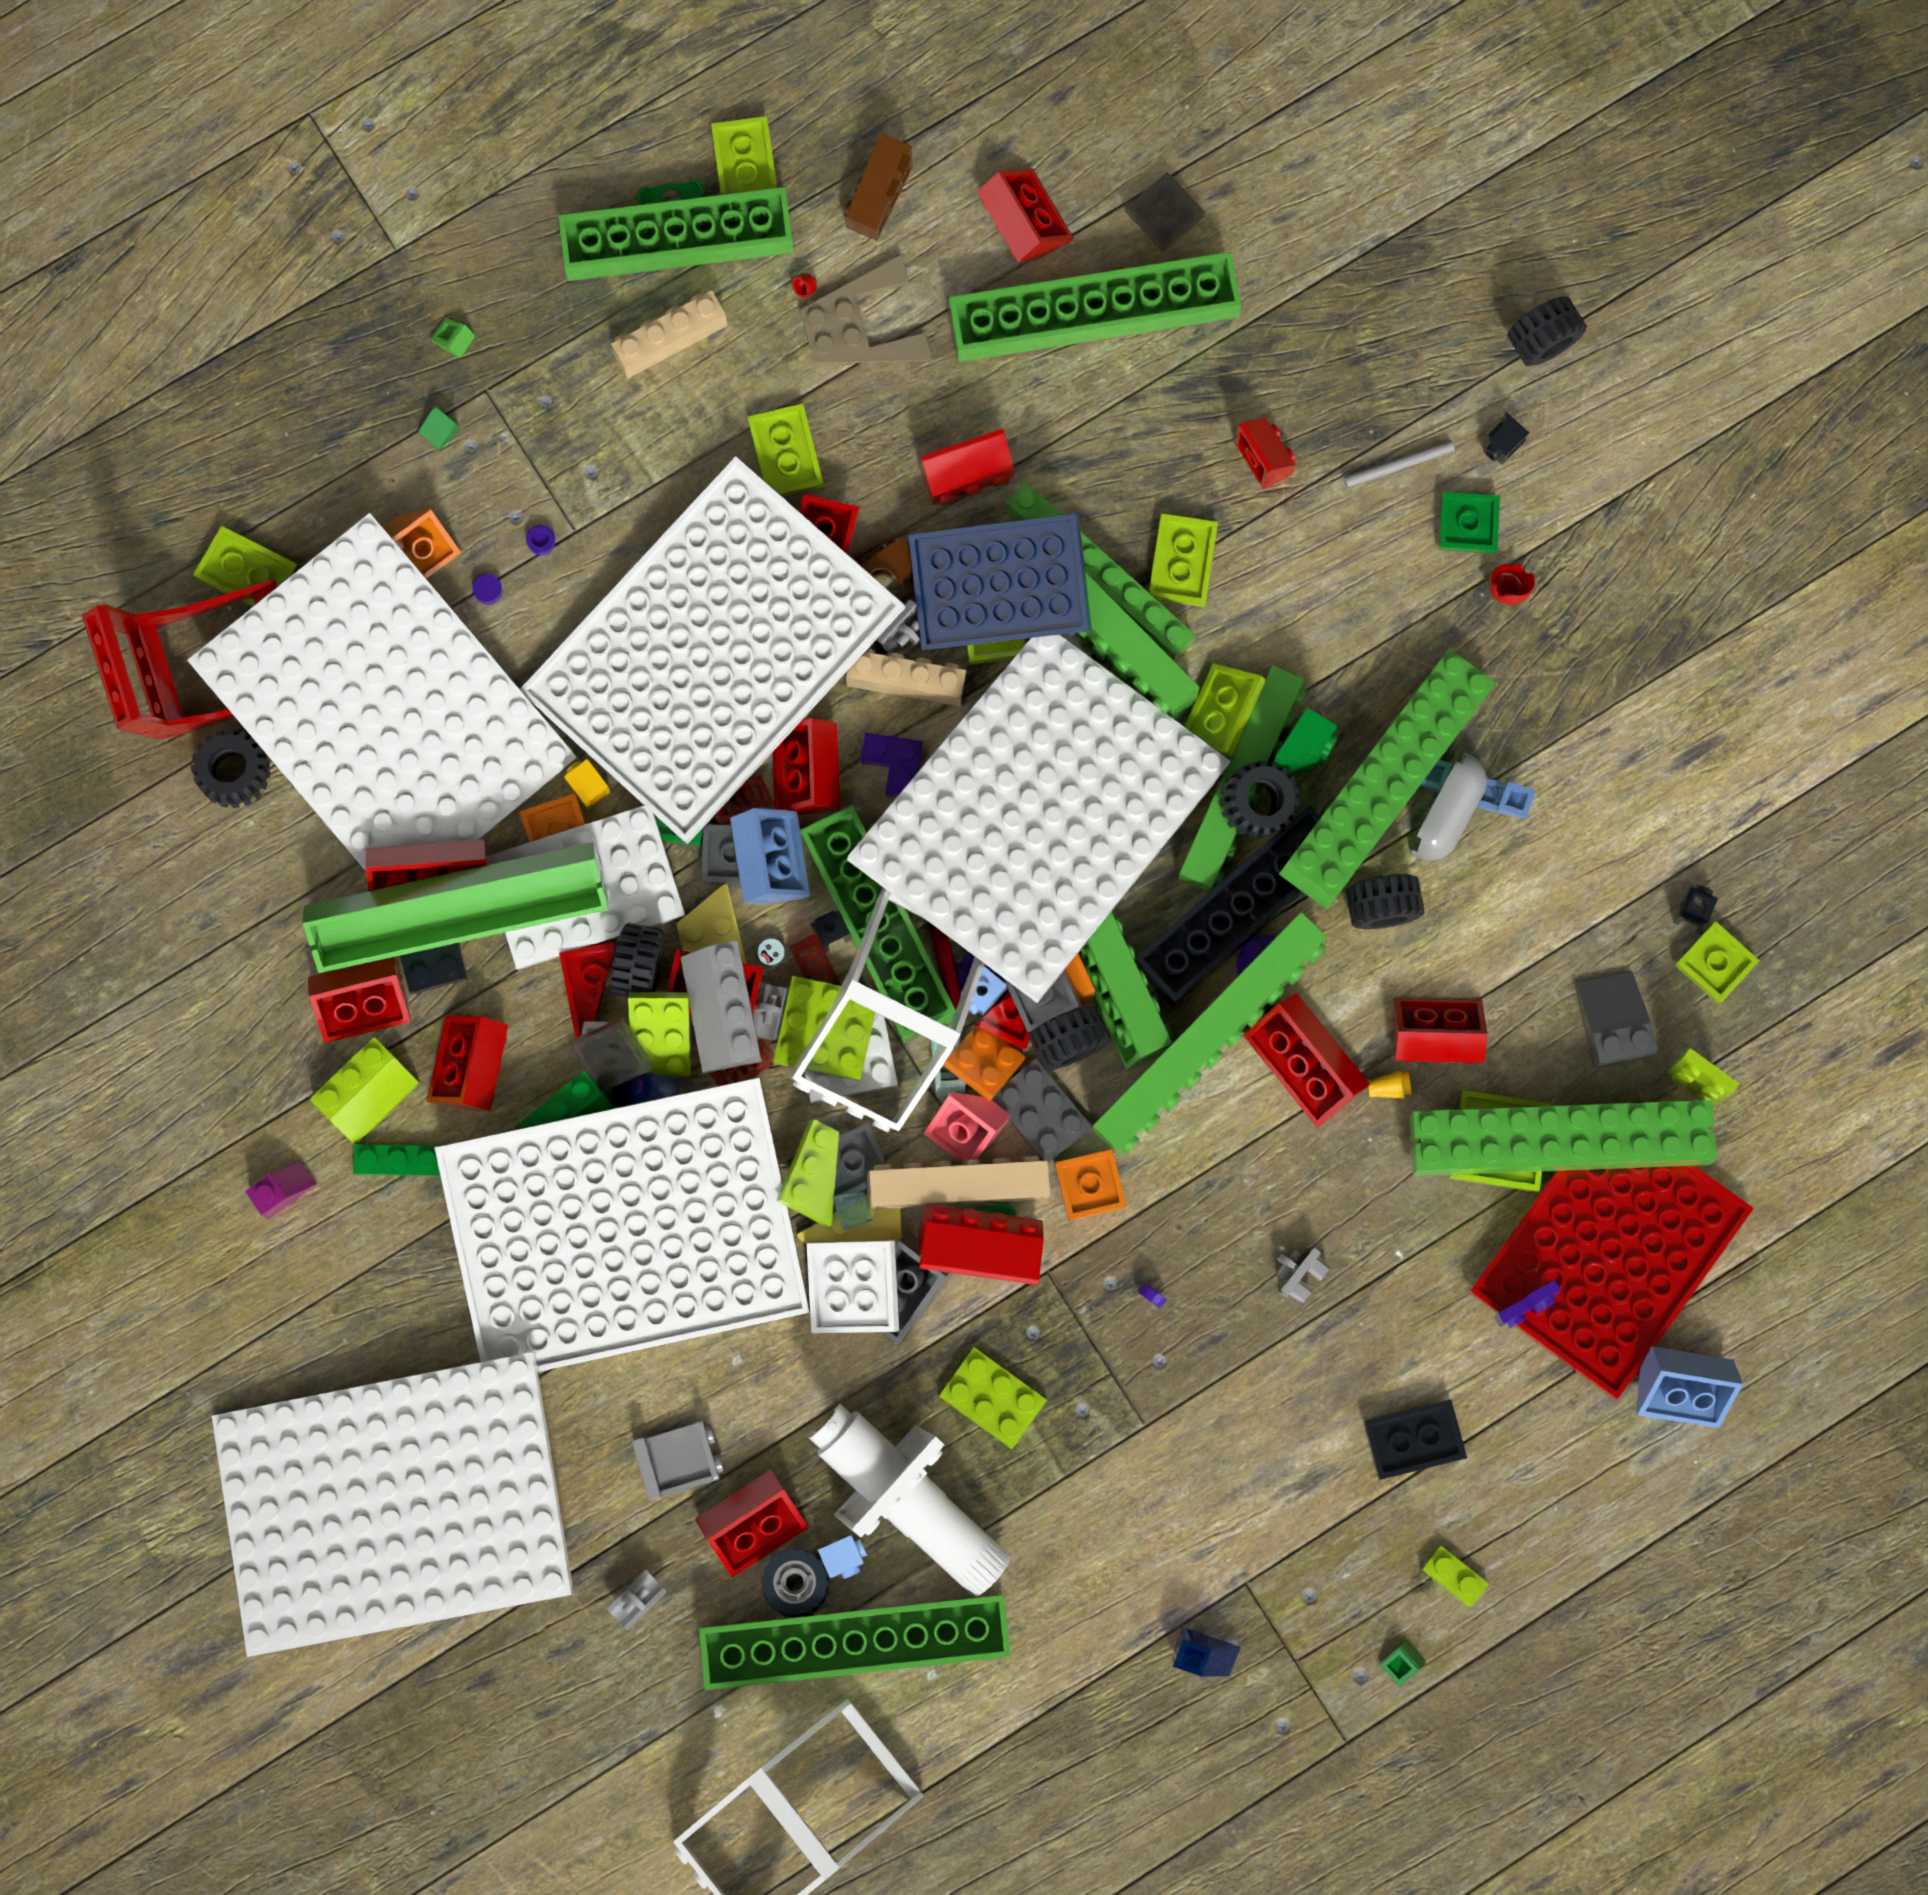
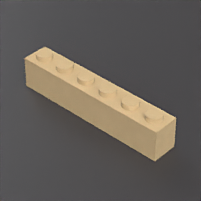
M1039 1156L1022 1157V1162L1010 1163V1158L992 1159V1164H981V1161L978 1159L965 1160L961 1166H951V1161L934 1162L933 1167L921 1168V1163L903 1164L904 1169H892V1165H876L873 1171L867 1173L869 1210L924 1207L925 1203L933 1205H963L1047 1200L1050 1197L1048 1161H1040Z

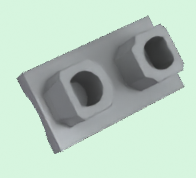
M899 600L906 608L876 639L885 653H892L898 645L903 647L908 641L914 645L920 641L916 635V632L919 630L917 605L913 601L909 600L905 603Z
M761 983L753 1017L757 1037L778 1041L790 988Z
M1313 1248L1300 1266L1296 1263L1302 1255L1296 1250L1289 1258L1280 1254L1277 1260L1283 1266L1277 1272V1275L1284 1279L1290 1271L1294 1273L1279 1292L1283 1297L1286 1298L1289 1295L1302 1304L1305 1302L1313 1289L1302 1282L1301 1278L1308 1272L1320 1282L1330 1270V1267L1319 1257L1321 1252Z
M645 1570L607 1610L629 1631L667 1593V1590Z

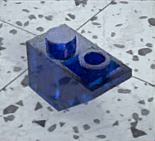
M655 1073L616 1075L612 1088V1105L625 1107L679 1095L680 1079Z
M1182 1627L1172 1653V1664L1175 1668L1200 1677L1230 1676L1240 1647Z

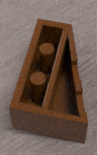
M880 133L875 148L868 160L865 172L857 182L855 196L852 201H848L844 209L843 216L846 218V228L875 241L878 240L912 170V146Z

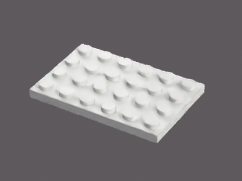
M650 804L486 856L487 865L594 842L600 862V870H602L608 891L609 910L505 932L517 970L557 958L560 952L594 946L619 938L620 932L627 922L654 927L686 916Z

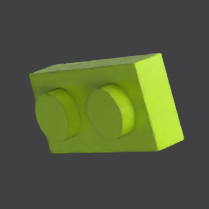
M1441 1545L1421 1569L1469 1608L1473 1606L1489 1585L1488 1582Z

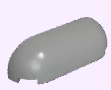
M1465 752L1461 762H1456L1417 834L1419 840L1411 851L1412 856L1426 861L1439 860L1450 854L1457 845L1487 787L1486 771L1481 762L1474 756Z

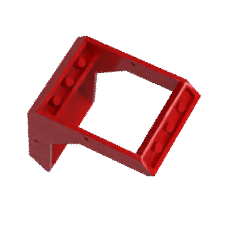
M276 579L186 607L134 614L105 604L95 606L84 613L82 618L117 730L160 740L179 736L235 718L229 709L184 718L157 627L250 598L254 600L256 605L278 587ZM115 631L127 636L151 716L141 714Z

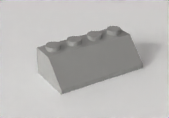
M738 941L707 946L681 957L703 1074L762 1062Z

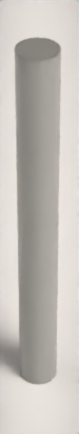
M1448 441L1345 476L1343 478L1344 483L1349 488L1454 452V444L1452 441Z

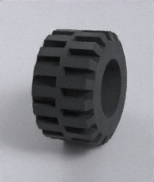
M1563 296L1546 301L1526 313L1511 327L1507 336L1526 366H1534L1551 360L1574 345L1586 331L1587 325L1568 296Z
M228 729V733L218 730L216 731L217 736L214 738L209 734L205 737L207 742L204 745L201 743L197 745L198 754L193 753L192 755L194 765H191V772L195 776L193 779L196 785L210 801L215 804L217 802L221 807L227 808L228 805H231L233 808H240L239 803H244L246 806L251 804L250 798L254 796L258 799L261 796L259 790L261 788L266 790L268 785L265 780L270 778V771L268 770L270 764L265 756L266 754L252 737L250 738L242 731L238 734L235 729ZM239 755L246 759V768L240 778L227 783L216 779V768L224 758Z
M1258 761L1245 765L1228 776L1224 781L1227 784L1221 787L1220 790L1224 797L1219 799V806L1224 805L1225 810L1221 812L1223 818L1228 816L1230 819L1227 822L1230 828L1236 826V833L1240 835L1247 833L1249 838L1257 836L1262 838L1279 832L1291 824L1289 820L1295 818L1298 813L1294 808L1300 806V800L1295 799V795L1300 794L1298 787L1294 788L1292 785L1296 781L1294 777L1286 776L1287 769L1284 767L1278 769V764L1274 762L1266 764V761ZM1252 783L1263 786L1271 796L1272 804L1267 816L1255 813L1249 806L1247 793Z
M1409 874L1379 876L1357 882L1346 889L1351 924L1355 928L1369 930L1394 927L1412 922L1425 913L1419 878L1417 876Z
M629 922L625 924L617 941L612 964L610 986L613 995L628 998L629 992H655L665 948L663 929Z
M1091 1005L1082 1006L1060 1014L1038 1026L1029 1035L1044 1070H1056L1076 1063L1098 1052L1111 1040L1097 1006Z

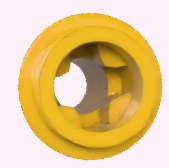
M1401 1070L1368 1080L1371 1084L1368 1087L1370 1097L1405 1099V1096L1412 1095L1409 1071L1401 1072Z

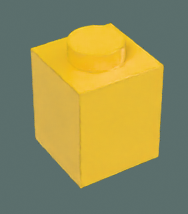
M588 759L584 762L578 761L572 764L567 769V774L564 775L566 783L587 810L610 794L609 787Z

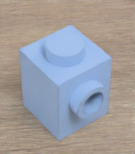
M985 966L983 967L969 1008V1012L973 1015L978 1012L983 1016L1004 994L1007 985Z
M852 1535L818 1550L830 1579L841 1574L846 1579L860 1573L859 1566L864 1565L862 1558L867 1556L860 1539L854 1541Z

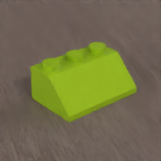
M373 1037L309 1100L353 1144H358L420 1083Z

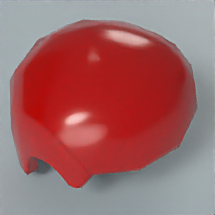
M1521 564L1497 566L1488 578L1490 592L1502 604L1509 606L1520 604L1529 597L1535 588V575L1532 572L1526 573Z

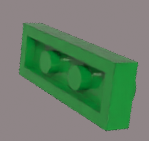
M354 1144L353 1174L359 1176L441 1177L435 1147L439 1146Z

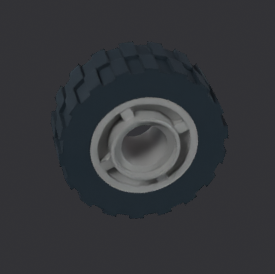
M793 1548L785 1552L781 1551L776 1557H772L769 1560L770 1563L764 1568L761 1584L766 1601L775 1611L784 1616L797 1618L808 1616V1614L817 1611L820 1605H823L829 1592L830 1582L825 1566L816 1555L803 1549L795 1550ZM794 1575H799L804 1580L803 1587L798 1591H791L787 1586L789 1578Z

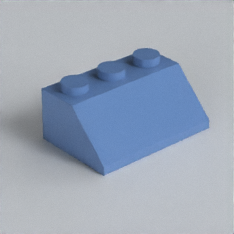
M753 808L730 818L743 903L770 904L810 896L797 811Z
M1652 1346L1640 1368L1636 1412L1637 1415L1719 1428L1743 1386V1382L1732 1359Z

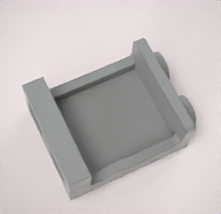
M702 1420L653 1437L632 1441L650 1501L719 1481V1473L724 1472L719 1454L713 1456L710 1444L715 1443L711 1425L705 1426Z

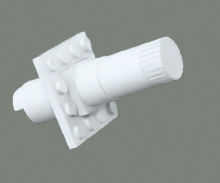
M839 1404L834 1409L835 1412L827 1423L817 1432L814 1431L809 1437L819 1447L817 1454L856 1490L834 1516L859 1537H862L864 1534H871L879 1525L880 1521L878 1518L880 1516H883L885 1519L887 1518L973 1597H977L985 1592L1005 1571L1011 1556L926 1476L927 1472L923 1468L927 1464L929 1466L933 1465L942 1455L940 1449L944 1444L936 1436L914 1425L904 1438L894 1446L859 1412L850 1413L844 1406Z

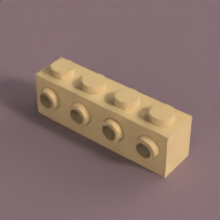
M712 290L706 294L705 292L698 293L690 299L689 303L681 307L679 305L668 309L664 316L656 320L649 319L645 321L636 331L632 333L625 332L616 337L615 342L611 343L613 354L628 379L727 326L726 314Z
M868 648L847 671L846 682L849 687L961 707L966 683V670H962L961 666L952 663H945L944 666L935 665L933 661L925 658H916V661L904 659L903 655L897 653H887V656L876 654L875 650Z

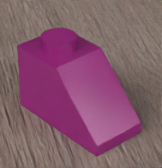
M298 1161L267 1175L245 1192L261 1216L268 1220L316 1187L317 1184L301 1161Z

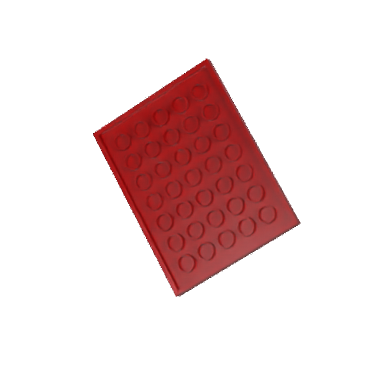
M1696 1166L1556 1171L1468 1293L1498 1314L1555 1280L1561 1290L1554 1296L1556 1302L1537 1314L1534 1309L1524 1314L1526 1320L1515 1327L1616 1401L1641 1368L1651 1347H1656L1754 1208Z

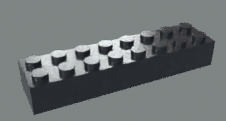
M1308 805L1290 821L1291 824L1275 834L1134 959L1138 970L1144 973L1149 983L1172 1008L1304 893L1279 874L1321 819V816L1311 805Z

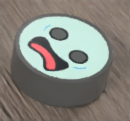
M773 937L762 940L756 950L758 961L767 968L780 966L786 958L784 944L779 939Z

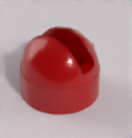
M809 273L800 274L792 280L793 290L799 297L806 298L817 289V280L815 277H811Z

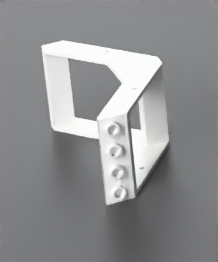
M883 887L876 901L857 955L828 1014L792 1069L789 1077L795 1080L793 1086L807 1093L812 1088L822 1093L819 1099L833 1106L840 1102L848 1106L847 1113L860 1119L865 1114L875 1119L872 1125L889 1132L890 1128L897 1131L901 1129L952 1052L963 1029L985 963L974 957L960 1001L948 1027L858 983L887 902L890 901L922 917ZM849 999L939 1044L930 1064L892 1121L801 1076Z
M846 1699L746 1779L673 1842L677 1846L674 1852L684 1864L689 1862L696 1871L693 1876L703 1889L708 1886L714 1895H726L684 1841L751 1786L820 1873V1876L796 1894L808 1895L922 1799L924 1794L849 1699ZM842 1712L909 1796L910 1800L836 1861L767 1772Z

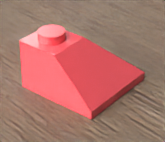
M951 1092L923 1134L963 1165L965 1160L980 1159L1003 1129L1011 1115L995 1102L989 1101L983 1096Z

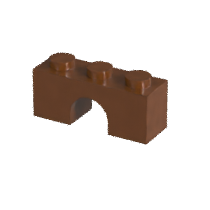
M902 537L896 541L894 539L887 541L881 546L880 552L872 558L870 555L866 556L857 563L873 578L878 576L889 577L898 588L913 579L910 547Z

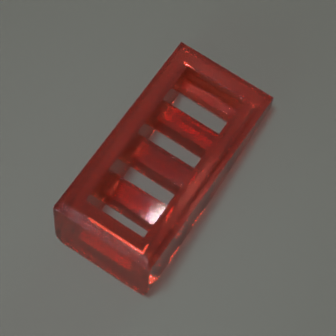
M761 774L745 781L732 795L736 797L740 809L735 810L731 799H729L726 805L730 814L725 815L722 808H720L715 817L719 825H724L731 822L730 818L753 808L763 809L774 804V800ZM752 788H758L762 799H756ZM742 792H747L751 804L746 805L741 794Z
M816 934L789 947L804 978L820 982L831 978L833 981L831 984L842 986ZM812 946L815 947V951L803 957L800 956V952ZM820 957V962L806 968V963ZM826 968L827 972L814 979L811 978V974Z
M761 1038L757 1040L760 1056L764 1062L762 1064H751L754 1068L752 1071L746 1065L739 1066L744 1075L742 1078L738 1076L734 1068L726 1069L734 1083L754 1079L775 1065L773 1063L774 1056ZM723 1070L709 1072L718 1086L729 1084L722 1074Z

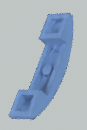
M1439 759L1420 786L1439 794L1453 769V764ZM1487 778V787L1477 808L1527 819L1536 790L1509 781L1505 784Z

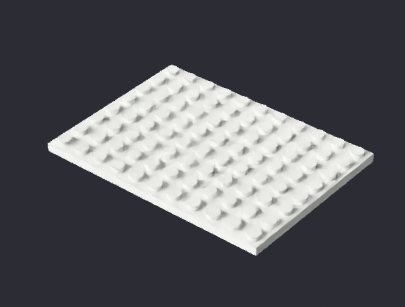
M735 456L521 687L520 691L644 805L650 804L652 812L688 844L906 607Z
M370 513L187 660L365 871L366 848L480 840L577 760V757Z
M1052 635L1031 638L852 850L847 860L1038 1003L1226 770L1231 761L1169 715L1164 714L1157 706L1062 636Z
M760 1078L435 1147L481 1362L533 1352L535 1353L537 1370L540 1372L810 1313L787 1206L776 1201L783 1185Z
M533 1352L212 1415L247 1657L574 1595L536 1358Z

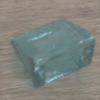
M863 1192L833 1197L844 1230L872 1221Z

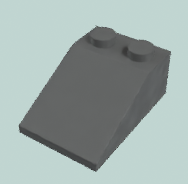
M1632 971L1574 983L1594 1069L1650 1058L1658 1052L1652 1024Z
M911 1232L899 1239L895 1245L899 1331L882 1332L898 1346L954 1274L920 1269L918 1238Z

